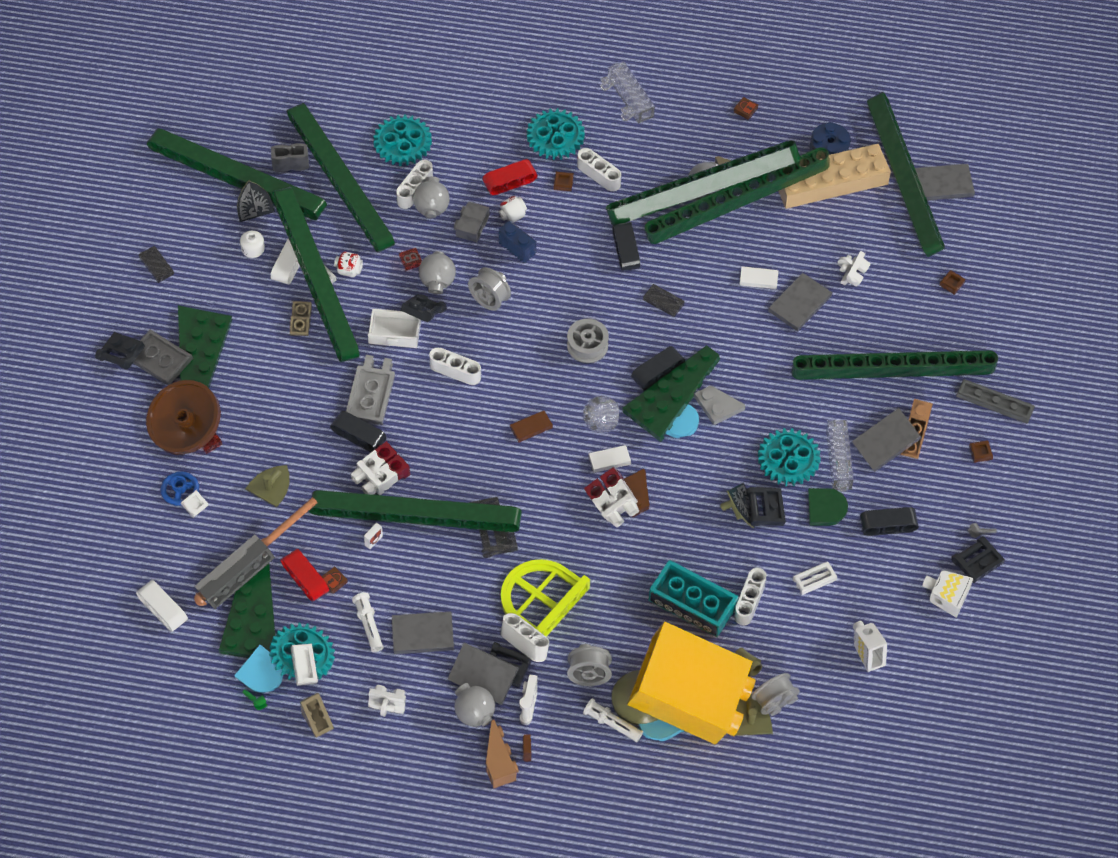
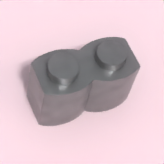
M296 143L290 146L275 145L271 147L273 171L286 172L291 169L302 171L309 168L306 144Z
M469 201L466 206L462 207L461 217L455 221L454 230H456V237L477 243L489 219L490 210L487 206Z

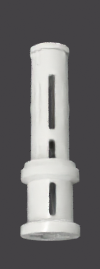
M360 593L355 595L352 601L356 604L358 610L357 617L363 622L371 651L378 652L384 647L373 618L375 611L370 605L369 594Z
M593 698L584 709V715L592 716L598 720L599 724L605 723L635 742H638L643 734L642 730L611 713L610 708H604L596 703ZM616 722L619 723V724H621L622 726L626 727V728L629 729L630 731H628V730L624 729L623 727L619 726L618 724H616Z

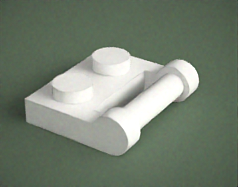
M530 674L528 682L524 681L523 697L520 699V708L522 709L520 722L523 725L531 723L537 697V676Z

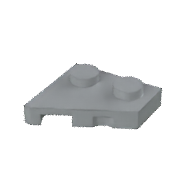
M711 385L694 393V398L713 425L744 411L746 407L742 402Z

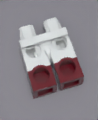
M386 441L363 460L357 462V469L351 473V479L357 485L365 479L367 483L362 486L365 494L373 495L377 493L381 495L401 478L406 479L411 475L410 466L399 454L397 455V452Z
M612 467L600 476L602 481L597 478L583 489L602 516L615 527H619L624 523L621 517L623 512L626 511L629 516H634L639 512L636 504L638 501L625 483L623 476L615 467Z

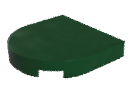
M808 488L810 526L836 525L846 517L848 502L841 492L830 488Z

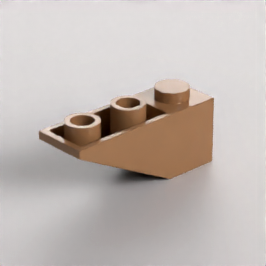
M914 399L909 422L922 439L900 455L915 459L919 458L933 403Z
M491 720L486 758V772L493 789L516 781V773L519 772L516 761H512L509 756L511 755V750L508 743L504 744L502 739L504 737L503 730L500 725H496L495 720Z

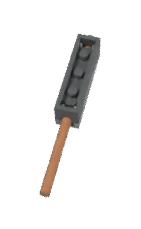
M312 497L266 538L260 540L256 535H253L195 585V588L198 590V593L194 596L195 603L199 606L207 605L205 601H207L214 609L219 607L275 558L268 546L315 506L317 501Z

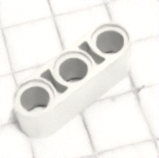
M589 148L579 150L577 161L579 170L605 189L613 192L619 190L621 186L620 170Z
M419 161L397 188V204L400 208H410L414 204L413 195L416 188L425 182L426 177L433 176V166L430 161Z
M287 239L271 272L272 280L288 285L291 284L300 266L289 239Z
M434 348L430 351V367L433 371L469 385H476L481 381V366L478 362L443 348Z
M753 568L749 572L736 604L734 618L739 625H748L752 621L764 591L767 575L761 568ZM747 595H752L754 598H748ZM744 611V612H747L748 614L743 615V614H741L740 612Z
M154 580L149 581L136 591L140 601L169 631L173 632L188 620L184 611Z
M513 613L504 615L501 636L531 660L536 662L546 660L549 639L520 616Z

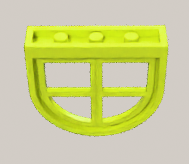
M540 559L524 562L515 567L503 582L501 588L503 611L505 615L513 613L520 616L547 637L590 589V579L585 575L580 578L563 565L554 561ZM530 572H550L551 574L537 589L521 578ZM556 575L573 586L558 603L541 592ZM515 583L531 594L517 611L511 601V592ZM535 598L552 609L537 627L520 615Z

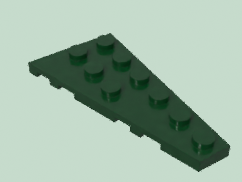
M178 305L179 348L193 357L192 361L180 373L181 381L193 380L210 388L232 323V316Z
M706 345L622 408L623 413L658 441L662 442L666 431L672 428L676 417L682 414L694 397L696 389L702 386L704 378L712 372L719 362V354Z
M270 563L235 592L219 647V653L249 658L259 645L269 652L271 651L269 648L273 636H275Z

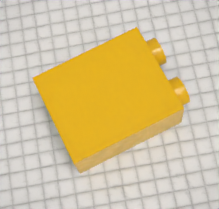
M664 621L652 636L627 705L716 745L726 733L735 736L742 723L743 714L736 711L739 699L747 701L753 691L756 679L748 676L753 661Z

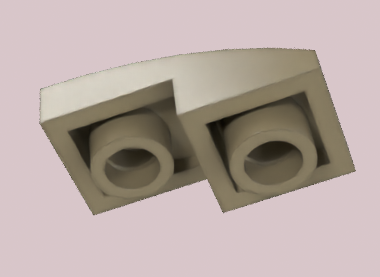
M293 301L290 335L309 336L312 311L311 302Z

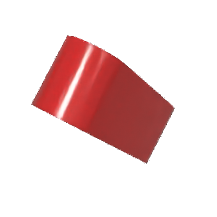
M525 159L490 171L483 176L482 180L490 195H498L535 181L538 175L530 160Z
M295 549L280 559L285 570L310 601L314 602L329 592L327 583L299 549Z

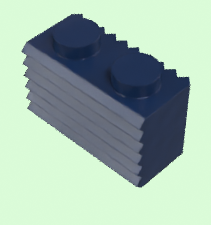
M508 221L499 229V244L507 248L509 253L512 252V255H515L523 263H526L537 253V241L513 222Z

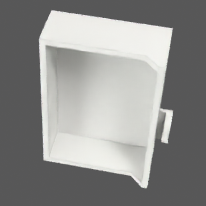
M372 309L368 342L375 345L417 348L421 320L402 311Z

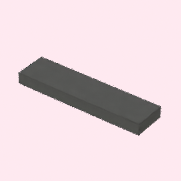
M963 379L956 396L1027 424L1035 408V405Z

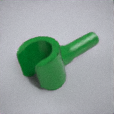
M246 689L242 691L253 702L256 710L267 707L266 699L263 695L256 699Z

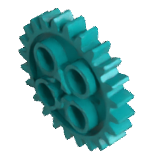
M550 108L549 113L543 110L542 116L536 114V119L531 118V123H528L527 142H529V147H533V152L539 151V156L546 154V159L552 156L553 160H555L556 156H559L562 160L563 155L569 158V153L571 152L575 155L576 149L580 150V145L584 143L585 132L582 121H578V116L572 117V112L566 114V109L562 113L559 112L558 108L555 112Z
M398 114L397 119L390 116L389 122L384 119V125L379 124V129H375L373 138L376 153H380V158L385 157V162L392 160V165L399 162V166H401L402 162H405L408 166L409 161L416 164L415 159L421 161L422 155L427 156V151H430L432 135L429 127H426L425 122L420 123V118L414 120L413 115L409 119L406 114H404L403 118H400Z
M783 428V433L776 430L775 436L769 433L768 439H763V444H760L758 450V463L761 464L760 470H765V476L771 475V481L775 478L778 479L777 484L784 481L785 486L788 485V482L795 486L796 481H798L802 485L804 479L809 481L810 475L815 476L816 470L819 469L821 458L820 450H817L818 444H813V438L807 439V433L802 436L801 430L794 433L793 428H791L790 432Z
M300 622L297 627L291 623L289 629L283 626L282 632L278 630L276 636H273L269 648L271 650L269 656L273 657L271 664H276L275 670H282L281 676L288 674V680H290L292 677H295L291 646L312 644L317 678L321 680L322 675H327L328 670H331L335 656H333L335 649H331L333 642H327L329 636L323 637V630L316 632V626L309 629L308 623L305 627H302Z

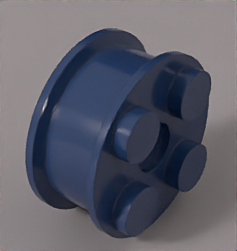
M833 122L824 123L813 130L809 149L812 151L822 147L828 150L829 155L848 151L851 137L843 126Z

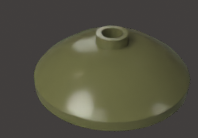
M640 670L623 675L616 682L612 690V705L615 712L626 722L635 725L658 720L627 705Z

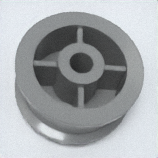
M481 268L478 276L472 277L468 281V288L474 299L488 310H498L501 302L507 301L511 297V290L506 282L505 275L491 268Z
M581 319L570 326L567 333V349L575 360L583 363H595L606 355L609 334L607 328L601 322L595 319Z
M582 644L568 654L570 667L567 670V676L572 682L582 686L604 684L612 676V671L609 668L612 656L606 649Z
M783 673L771 678L753 692L751 698L757 700L761 706V714L774 716L782 710V707L787 704H793L798 700L797 695L800 690L790 682L791 676L789 673Z

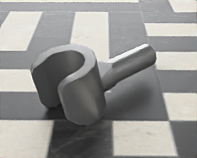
M973 523L970 525L968 532L971 537L977 538L981 534L997 533V529H980L977 523Z

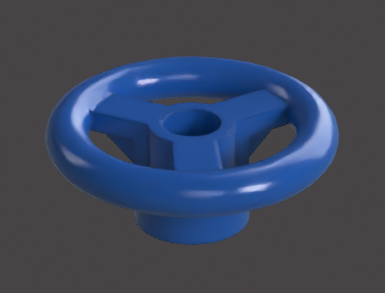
M174 472L163 480L160 488L161 495L167 503L182 506V494L190 488H193V492L195 490L199 492V483L190 473ZM167 485H170L175 491L174 499L168 496L166 492Z

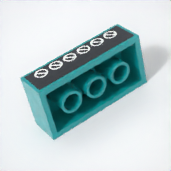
M669 560L649 589L648 601L718 638L734 613L739 596Z

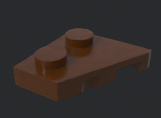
M644 468L624 479L638 501L636 504L639 512L632 517L643 513L650 507L646 471Z

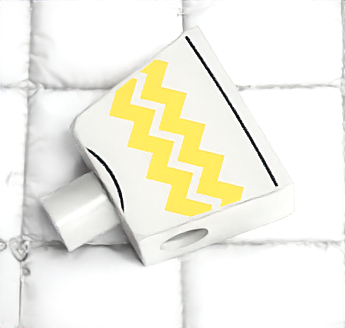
M941 571L938 579L926 576L922 586L932 590L930 596L931 603L957 618L971 588L973 578Z
M863 621L856 622L853 625L854 646L867 672L886 666V640L874 623L865 625Z

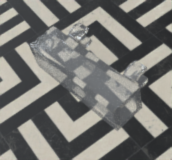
M622 61L608 67V76L600 79L603 83L600 86L603 91L610 89L612 86L627 106L621 109L623 113L621 115L622 119L627 121L634 116L639 124L653 118L655 106L625 62Z
M847 420L828 421L826 434L832 489L839 491L852 490L853 471Z

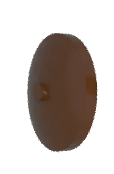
M193 380L174 382L163 388L152 400L146 417L148 434L159 448L168 453L183 455L195 452L206 445L217 431L221 417L220 404L216 395L200 382Z

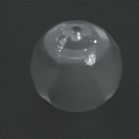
M595 396L590 399L583 409V419L586 426L597 433H608L617 426L619 419L618 404L607 396Z

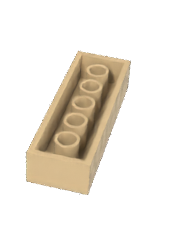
M879 144L829 155L830 167L827 170L779 190L785 208L888 185L891 171Z

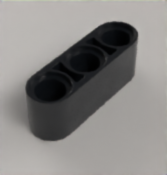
M632 223L612 225L621 271L639 269L640 258Z
M669 346L637 367L632 372L631 378L645 391L685 362V358L673 346Z
M341 411L330 425L334 433L369 452H373L387 439L383 431L346 411Z
M913 507L869 510L860 514L862 531L866 536L910 533L919 528L916 510Z

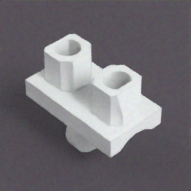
M860 251L853 260H851L852 256L850 255L841 257L838 260V265L841 267L840 271L845 272L847 270L840 282L841 284L846 285L849 282L857 287L861 283L863 276L857 273L856 270L864 274L870 266V263L863 258L864 252Z
M376 685L374 689L370 688L368 707L381 710L380 715L383 717L386 716L387 711L404 714L406 701L404 690L396 689L394 693L386 692L387 688L382 685Z

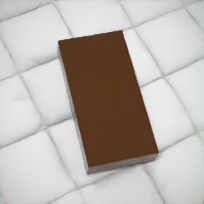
M544 410L510 424V429L518 443L553 428V424Z

